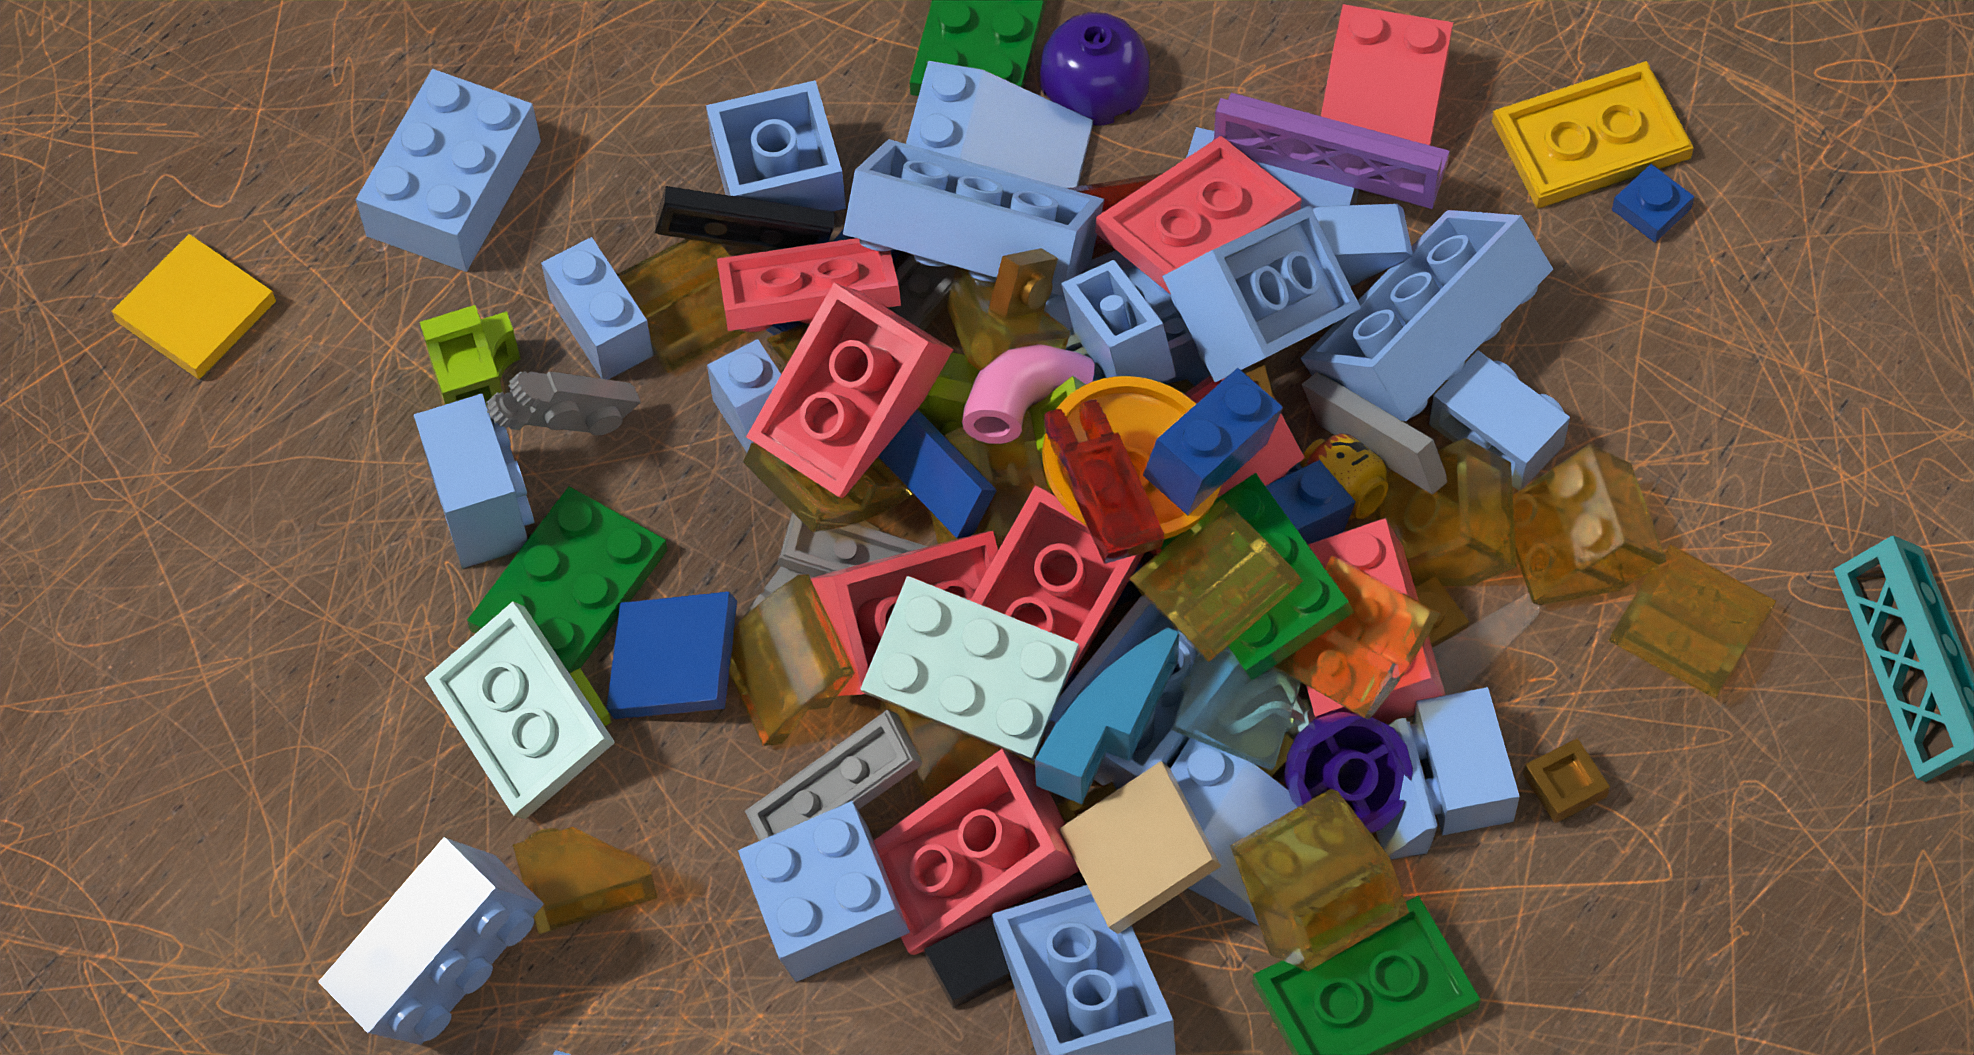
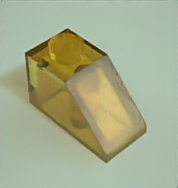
M574 827L563 830L555 828L542 829L529 835L525 841L513 844L523 883L544 903L533 916L539 934L658 898L648 862Z

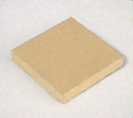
M1162 761L1059 828L1108 928L1117 934L1221 867L1171 769Z

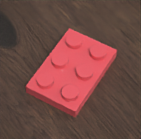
M1219 136L1096 217L1095 233L1171 295L1162 277L1163 275L1213 249L1300 210L1302 199L1229 141Z
M854 238L717 258L728 331L741 329L746 332H759L768 329L773 324L794 321L811 324L833 283L861 291L886 308L901 306L899 284L891 251L868 249L860 244V239Z

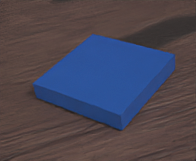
M728 591L620 603L606 707L609 714L614 719L725 709L737 600Z

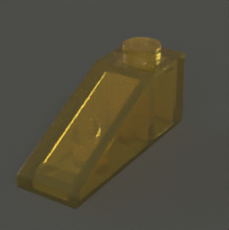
M956 267L946 306L966 359L976 369L981 371L999 355L1010 349L1042 344L1066 350L1071 332L1068 328L1045 311L1004 319L989 310L995 282L975 279L970 276L967 269Z

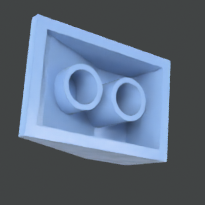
M928 61L906 144L1077 191L1093 128V120L987 71Z
M1310 205L1213 249L1162 276L1171 293L1173 304L1180 312L1197 346L1199 356L1206 364L1215 383L1228 377L1235 369L1239 368L1242 370L1361 310Z
M1194 731L1171 767V771L1221 867L1188 889L1295 945L1352 849L1354 841L1343 834H1332L1309 822L1293 803L1289 791L1249 759Z
M1087 885L992 914L993 923L1037 1055H1176L1173 1018L1132 926H1129L1119 934L1108 928Z

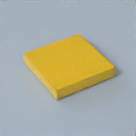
M188 234L112 310V314L117 323L200 380L276 300L272 290Z

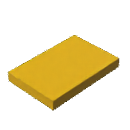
M1647 61L1493 110L1492 123L1537 209L1636 177L1650 164L1661 169L1691 159L1694 149Z

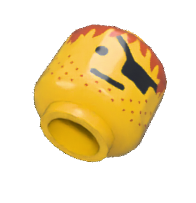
M1341 433L1329 437L1327 440L1318 439L1304 452L1305 458L1300 462L1302 468L1320 460L1356 501L1349 520L1368 517L1381 505L1386 497L1388 483L1386 481L1387 468L1385 463L1377 454L1354 436Z

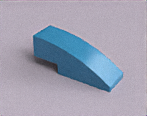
M1167 627L1136 645L1107 667L1077 696L1053 727L1035 758L1036 786L1082 804L1106 753L1130 761L1179 660V631Z

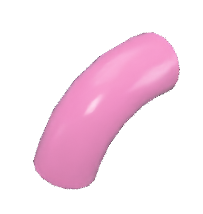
M1042 344L1010 349L1002 353L978 373L964 407L963 429L969 436L986 443L1002 444L1017 439L1022 432L1023 419L1027 408L1041 402L1072 376L1085 384L1093 381L1095 367L1093 359L1077 352Z

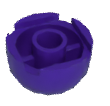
M1088 12L1071 17L1053 31L1044 46L1040 71V85L1044 96L1046 93L1052 102L1092 119L1093 125L1104 126L1114 123V116L1123 114L1129 109L1130 114L1140 108L1149 92L1150 59L1141 35L1121 18L1108 13Z
M1333 712L1314 719L1297 734L1287 753L1284 778L1291 800L1309 822L1332 834L1362 837L1383 829L1400 813L1405 803L1404 800H1399L1403 778L1405 775L1412 781L1413 766L1407 745L1391 726L1364 713Z

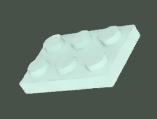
M907 576L860 690L862 693L1033 761L1078 652L1079 644Z
M516 602L510 603L425 677V680L513 816L522 819L528 818L615 743L525 606Z

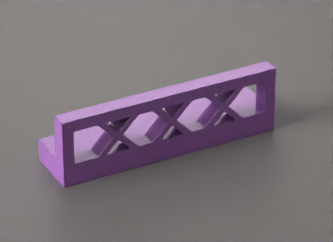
M1230 93L1228 100L1220 98L1215 111L1214 140L1222 136L1253 161L1433 209L1448 164L1449 150L1235 93Z

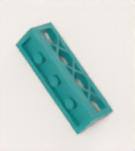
M1892 535L1833 570L1915 776L1918 780L1927 782L1966 760L1974 763V673L1922 547ZM1880 564L1886 580L1878 602H1874L1864 598L1856 577ZM1894 600L1898 609L1892 608ZM1868 607L1875 609L1872 616ZM1889 614L1902 618L1907 630L1898 655L1886 651L1881 641V635ZM1915 652L1917 654L1919 662L1913 660ZM1889 659L1896 661L1893 668ZM1910 666L1923 670L1928 682L1920 707L1907 704L1901 691ZM1936 705L1941 715L1934 713ZM1910 712H1913V713H1916V714H1917V715H1916V718H1915V721H1913V718H1912ZM1933 719L1945 724L1953 747L1929 759L1923 746V741L1930 721Z

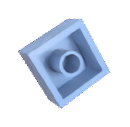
M816 80L706 105L711 144L726 195L827 211L846 209L842 168Z
M483 394L414 414L431 475L462 569L520 551L528 540L524 526L535 523L526 496L527 491L523 477L510 448L511 443L507 430L504 426L500 427L498 423H495L490 418L491 416L487 413L488 409L486 408Z
M853 801L738 850L778 958L795 982L910 933L869 828Z

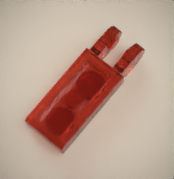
M1093 399L1081 402V405H1079L1080 423L1087 437V441L1080 443L1062 409L1046 412L1044 414V426L1048 439L1051 442V447L1055 455L1058 456L1057 460L1103 563H1110L1161 548L1165 539L1162 527L1118 432H1113L1100 403Z

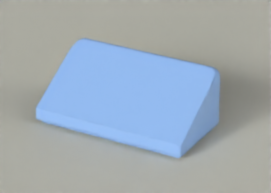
M1406 718L1396 719L1389 726L1397 732L1407 745L1413 766L1412 781L1404 775L1399 800H1404L1405 803L1400 813L1383 829L1376 831L1382 855L1385 859L1389 860L1427 854L1437 829L1435 814L1411 726Z

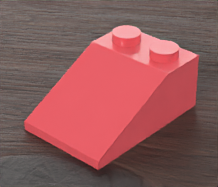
M1343 4L1331 57L1321 117L1431 146L1448 62L1453 22Z
M833 283L746 437L836 496L844 498L909 420L910 416L923 403L954 349L861 291Z
M1035 485L970 601L1078 643L1079 649L1065 681V686L1116 605L1145 553L1144 548L1139 542L1112 538L1087 527L1073 517L1055 495Z
M993 531L878 559L805 580L835 696L865 694L862 693L860 688L907 576L971 600L998 552Z
M1001 749L874 840L910 931L909 934L900 937L909 954L915 956L923 952L925 948L992 916L993 913L1011 907L1071 877L1079 871L1059 830L1066 823L1049 791L1036 786L1035 765Z

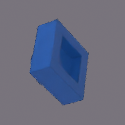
M1650 164L1614 198L1612 211L1656 243L1692 209L1695 196L1654 165Z

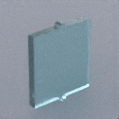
M1203 638L1199 644L1190 675L1185 677L1180 683V688L1184 691L1172 730L1272 770L1276 765L1285 732H1288L1294 726V719L1290 716L1302 678L1272 667L1251 681L1229 648Z

